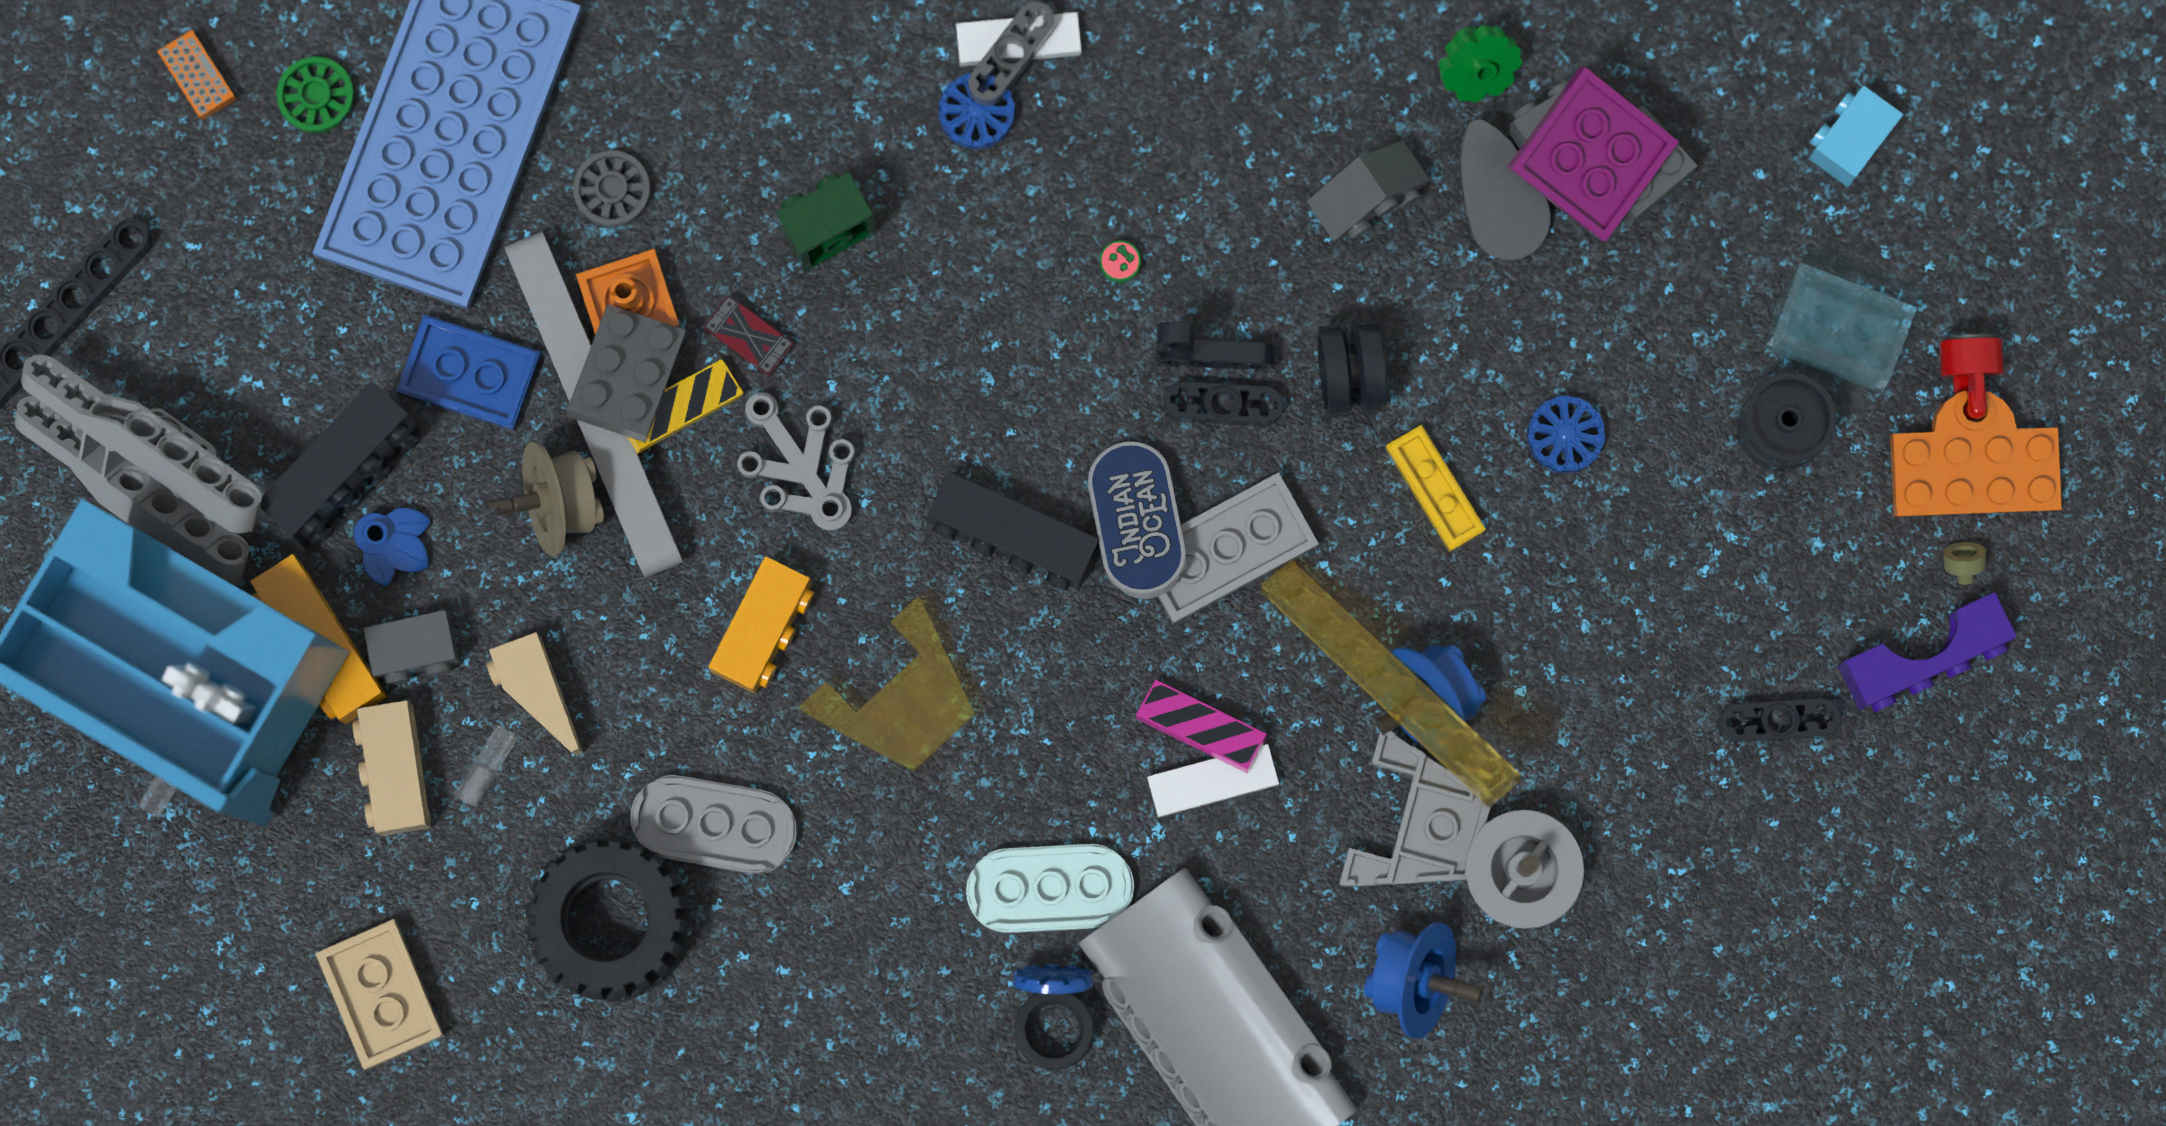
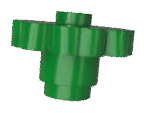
M1482 25L1478 28L1466 27L1458 31L1453 40L1446 45L1447 57L1440 60L1438 69L1440 71V79L1446 90L1454 91L1460 101L1469 100L1476 103L1481 101L1486 94L1491 96L1500 95L1505 88L1514 83L1515 77L1512 72L1519 69L1522 65L1521 52L1515 39L1506 37L1501 27L1491 28L1487 25Z

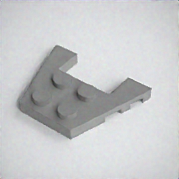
M1379 731L1371 765L1412 776V782L1391 859L1349 848L1338 886L1357 887L1467 881L1465 873L1467 853L1476 834L1486 825L1492 798L1449 769H1445L1427 757L1425 753L1416 747H1412L1397 737L1392 731L1384 736Z

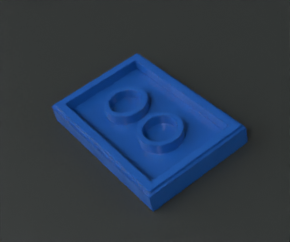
M423 314L396 392L515 431L542 354L539 351Z

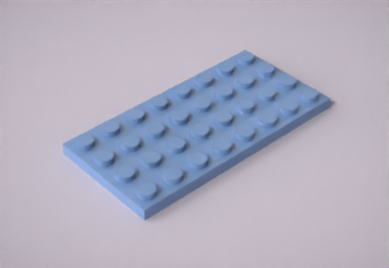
M410 0L316 242L313 255L325 261L469 310L583 11L582 7L566 0Z

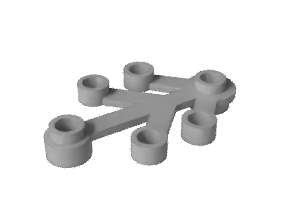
M768 393L752 395L745 406L748 420L754 426L766 429L789 464L764 460L757 453L749 451L743 453L738 459L737 466L740 473L746 478L762 476L800 483L805 486L812 496L810 498L788 495L779 486L770 485L765 487L760 495L763 507L770 512H777L782 509L809 514L818 527L827 531H834L844 527L850 520L852 507L848 497L843 494L848 465L853 461L855 452L853 445L845 439L836 440L831 444L829 454L833 465L826 489L818 477L817 471L825 431L829 429L832 423L829 410L823 406H814L807 412L806 421L809 430L803 455L778 419L779 406L775 398ZM766 402L769 405V411L765 415L756 414L754 407L757 403ZM815 413L826 415L827 420L823 425L816 426L811 422V418ZM837 447H847L850 450L849 456L845 459L836 458L834 452ZM753 458L758 461V466L754 471L748 472L743 469V463L746 459ZM777 492L781 495V500L777 505L766 503V496L769 493ZM829 502L837 504L839 507L838 512L834 516L825 515L823 513L825 504Z

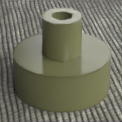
M1959 542L1951 544L1944 549V569L1948 573L1956 575L1959 584H1972L1974 582V575L1981 573L1986 568V550L1980 544Z

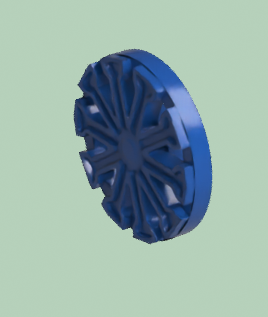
M971 73L959 76V78L946 86L939 102V120L945 134L956 144L969 149H984L996 145L1009 133L1014 122L1015 104L1010 90L1002 98L1007 101L1006 106H983L976 103L969 93V77ZM991 76L987 81L980 78L978 82H982L979 92L984 94L986 90H989L990 86H994L995 77ZM961 85H965L968 97H966L956 88H958ZM952 97L961 105L947 104V100ZM947 114H961L952 121H947L946 119ZM993 116H1006L1007 120L1005 123H1001ZM965 124L964 133L957 135L955 130ZM986 126H991L997 131V134L993 137L988 135ZM974 129L979 131V141H973L971 138Z
M1557 396L1541 404L1532 415L1527 428L1528 446L1535 459L1547 469L1558 473L1578 472L1591 465L1599 456L1605 442L1604 423L1599 412L1589 402L1572 396ZM1568 404L1576 405L1577 407L1571 419H1569ZM1551 406H1559L1560 419L1551 411ZM1583 412H1587L1591 416V419L1578 424ZM1539 416H1544L1552 426L1539 423ZM1595 427L1597 428L1598 435L1582 432ZM1535 433L1548 434L1549 437L1538 441L1535 439ZM1581 442L1593 444L1595 446L1594 452H1589ZM1552 445L1553 450L1550 455L1544 456L1541 450ZM1573 450L1582 457V462H1574ZM1560 452H1564V465H1559L1556 461Z
M1043 964V968L1038 965H1029L1015 969L1013 985L1020 990L1034 993H1077L1092 988L1093 976L1092 971L1087 968L1081 969L1079 966L1066 965L1064 968H1060V964Z

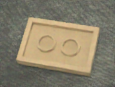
M390 920L315 953L363 1070H369L444 1036L396 920Z

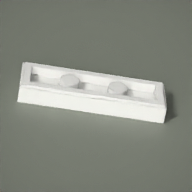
M1077 12L1053 14V32L1032 60L1081 55ZM1043 15L1036 18L1027 17L1029 26L1022 37L1026 39L1030 46L1033 44L1028 39L1030 32L1036 26L1042 29L1045 27L1043 25ZM1013 18L956 23L960 67L978 65ZM1007 44L1001 48L999 55L1004 62L1020 61L1023 57V50L1016 44Z
M1268 744L1262 746L1248 774L1214 758L1147 776L1158 818L1279 785Z

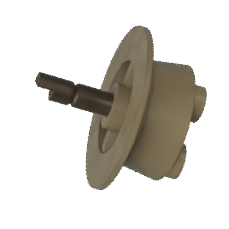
M538 441L529 442L524 450L522 463L524 494L512 496L511 498L486 501L484 503L485 510L496 509L499 516L512 514L513 512L528 511L537 540L545 553L551 557L561 554L566 534L590 533L594 529L595 524L603 522L602 505L599 499L595 498L592 482L596 480L593 460L590 457L582 458L577 451H571L550 458L544 446Z

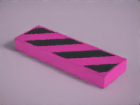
M1156 679L1136 714L1137 720L1247 774L1267 739L1266 733Z

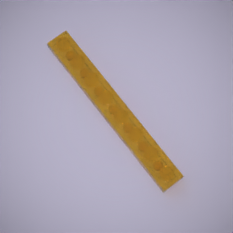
M1291 560L1261 583V593L1487 807L1491 806L1520 782V773L1295 562Z

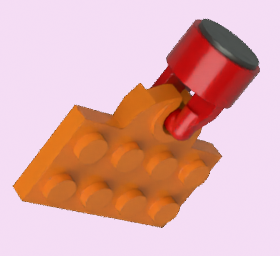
M1966 334L1943 337L1944 341L1939 342L1941 377L1953 378V396L1937 408L1932 418L1931 432L1890 434L1893 517L2062 510L2058 427L2017 429L2014 415L2004 400L1986 391L1985 376L2004 374L2003 338H1998V334Z

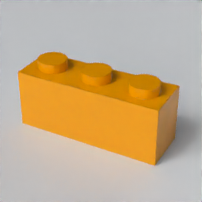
M765 556L708 666L711 673L754 694L757 693L760 686L767 688L777 669V666L772 664L778 650L786 651L794 637L796 629L791 627L797 613L805 614L814 597L815 592L810 590L812 586L810 578Z

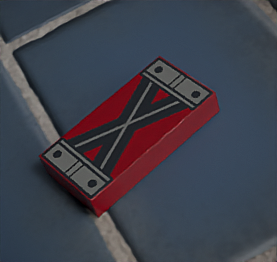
M727 295L703 326L705 331L769 378L794 347L792 341L729 295Z

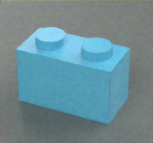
M1864 85L1856 96L1850 92L1846 94L1834 110L1840 116L1832 128L1824 123L1810 142L1816 149L1809 159L1846 187L1850 186L1903 116L1900 111Z

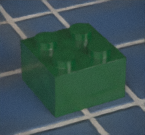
M849 172L842 176L836 173L824 178L817 184V190L806 196L798 193L782 202V209L776 211L781 231L805 273L876 234L873 214Z

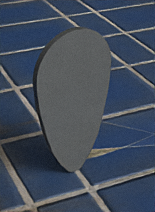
M1474 119L1466 126L1460 154L1461 184L1465 212L1472 236L1484 252L1495 258L1516 260L1526 257L1538 249L1547 236L1550 227L1549 205L1544 196L1507 168L1518 152L1511 141L1486 121Z

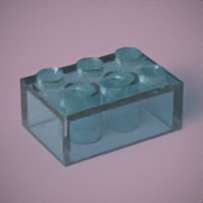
M1800 262L1790 277L1764 348L1880 392L1891 379L1917 307Z

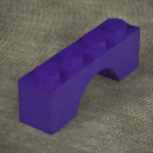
M1994 592L1957 609L1949 615L1948 638L1942 650L1935 657L1925 660L1906 659L1893 653L1884 644H1880L1838 665V668L1859 711L1871 706L1875 713L1897 703L1894 695L1906 689H1909L1911 695H1915L1934 686L1931 678L1943 672H1946L1948 678H1952L1971 669L1969 661L1980 655H1983L1985 660L1989 661L2008 652L2009 649L2006 644L2017 638Z

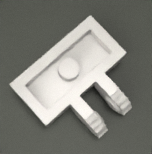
M187 662L186 665L168 667L161 681L173 688L174 695L181 699L190 698L196 702L195 707L202 712H213L232 724L248 723L256 707L244 701L246 698L245 693L228 684H223L222 687L208 679L211 674L206 669L194 663Z

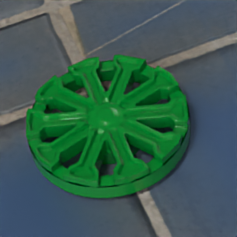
M307 57L293 63L282 74L276 92L278 107L285 119L301 131L313 134L328 132L338 127L351 113L355 99L353 84L347 72L335 61L324 57ZM313 65L317 66L315 77H312L309 72L310 66ZM332 68L334 73L327 80H324L326 70ZM294 73H301L304 81L301 83L293 78ZM339 81L345 82L344 87L332 89ZM291 87L297 90L298 93L285 94V89ZM346 97L345 104H340L333 100V98ZM300 103L292 111H288L286 108L288 104ZM326 107L331 108L339 114L332 119ZM308 110L306 121L303 123L298 121V118ZM319 111L323 123L315 125L317 112Z

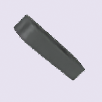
M1038 1L1025 4L975 67L969 77V93L976 103L983 106H991L998 103L1047 41L1054 29V15L1049 6ZM1039 14L1043 15V25L1045 27L1042 29L1036 26L1030 32L1028 39L1030 42H1033L1030 46L1026 39L1022 37L1029 26L1027 17L1036 18ZM1007 44L1018 45L1023 50V57L1014 64L1004 62L999 55L1003 46ZM994 62L1000 70V73L994 80L996 91L986 90L983 94L979 92L980 83L978 80L980 78L984 81L989 80L994 73V66L989 64ZM1002 72L1009 74V76L1005 77Z

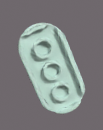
M1098 844L995 850L987 854L976 864L968 877L966 886L967 900L973 915L987 928L1001 933L1100 928L1129 907L1134 891L1133 875L1124 859L1110 848Z

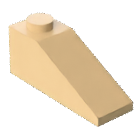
M535 632L490 649L493 661L486 664L494 686L502 684L503 689L575 756L584 754L544 643L538 633Z

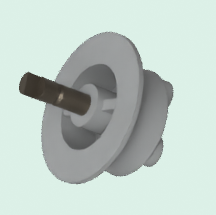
M1517 810L1495 817L1480 829L1469 847L1465 873L1469 891L1483 912L1501 924L1527 929L1547 925L1560 918L1569 910L1577 899L1582 887L1584 864L1575 838L1563 824L1540 812Z

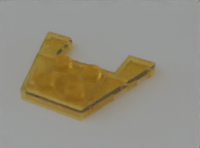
M919 597L913 600L891 621V625L919 655L858 712H855L827 682L820 686L799 706V709L804 714L912 772H915L975 716L926 608Z

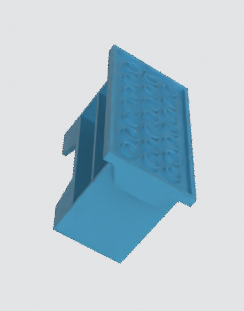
M81 499L0 633V684L217 812L266 827L274 814L270 810V806L281 780L276 776L350 651L173 551L169 546L124 520ZM187 662L194 663L206 669L211 674L208 679L222 687L223 684H228L245 693L246 698L244 701L256 707L248 723L232 724L213 712H202L197 709L194 700L190 698L181 699L174 695L173 688L161 681L168 667L186 665Z

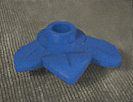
M397 508L386 516L379 513H370L357 521L353 530V537L358 548L363 551V568L369 578L383 586H387L394 576L395 569L404 572H417L429 567L427 551L421 540L417 538L431 523L425 514L410 508ZM370 526H378L382 530V538L379 541H372L368 538L367 531Z

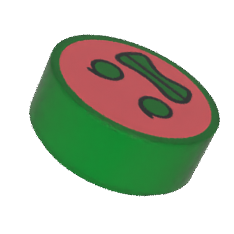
M1111 242L1101 252V272L1106 279L1113 283H1127L1133 280L1140 270V254L1137 248L1129 242Z

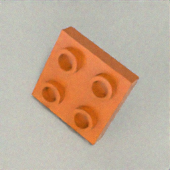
M654 249L576 274L595 335L607 304L680 328Z

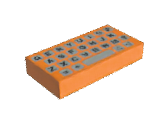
M192 30L157 51L202 121L237 100Z

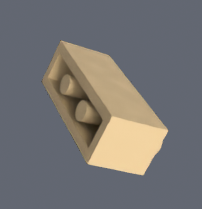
M406 700L357 709L359 720L353 721L352 726L356 745L363 746L365 761L359 762L358 768L362 786H368L371 802L364 805L368 827H374L375 833L380 836L431 828L413 705Z

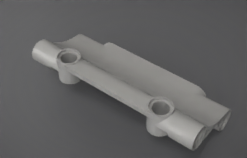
M1187 868L1177 872L1079 943L1099 974H1103L1105 977L1102 982V989L1107 1000L1196 1126H1337L1358 1111L1331 1073V1059L1328 1053L1322 1048L1233 923L1229 914L1223 908L1211 904ZM1202 924L1210 928L1212 936L1204 931ZM1301 1062L1309 1068L1310 1075L1303 1071Z

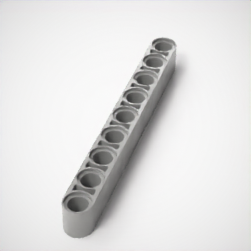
M541 231L504 248L570 402L590 351L591 343L545 235ZM577 420L644 578L682 563V557L640 458L627 436Z

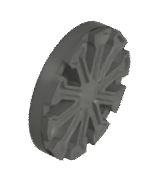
M603 151L589 157L579 167L574 178L573 194L578 208L590 221L608 228L620 227L634 221L646 209L651 194L650 181L642 164L633 156L621 151ZM608 159L615 160L613 171H609L606 162ZM627 162L632 165L631 168L622 175L623 165ZM592 165L599 166L601 171L599 176L590 171ZM637 175L642 177L640 183L627 184ZM587 179L594 183L595 186L582 187L581 183L582 180ZM637 192L643 193L642 198L640 200H637L636 198L627 194ZM585 196H596L588 204H584L582 201ZM622 201L632 206L634 210L627 214ZM604 203L601 215H594L593 211ZM613 205L619 215L616 219H610Z

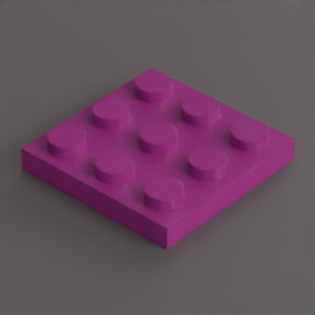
M1580 66L1507 168L1597 239L1606 242L1679 141L1589 69Z

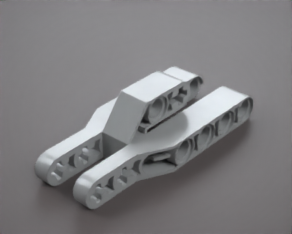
M34 355L29 357L24 362L21 384L32 396H27L18 402L14 421L16 428L27 438L67 465L98 503L120 519L169 546L173 551L234 586L239 585L243 580L249 555V546L237 533L252 532L255 528L262 498L260 489L216 457L215 448L208 441L161 408L147 409L138 402L104 394L50 356Z

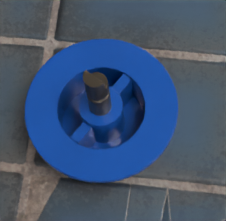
M1431 645L1426 647L1421 653L1401 647L1391 650L1383 657L1379 667V682L1384 700L1390 712L1375 721L1383 736L1397 726H1400L1413 741L1431 752L1446 754L1460 746L1465 734V721L1477 715L1480 705L1486 701V694L1481 685L1475 682L1471 672L1464 664L1465 660L1462 652L1456 646L1449 645L1443 647Z
M1440 922L1432 923L1418 937L1403 930H1396L1392 934L1387 932L1381 934L1377 943L1378 958L1374 972L1370 973L1366 979L1364 994L1366 997L1373 999V1004L1377 1011L1398 1014L1401 1028L1406 1036L1413 1039H1420L1426 1036L1440 1019L1449 995L1480 1003L1484 989L1483 986L1464 981L1459 982V980L1454 979L1456 945L1454 935L1448 925Z

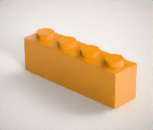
M290 555L250 581L257 591L251 596L350 651L319 703L330 720L337 716L341 722L348 724L358 717L357 709L375 706L388 698L309 573L296 556Z

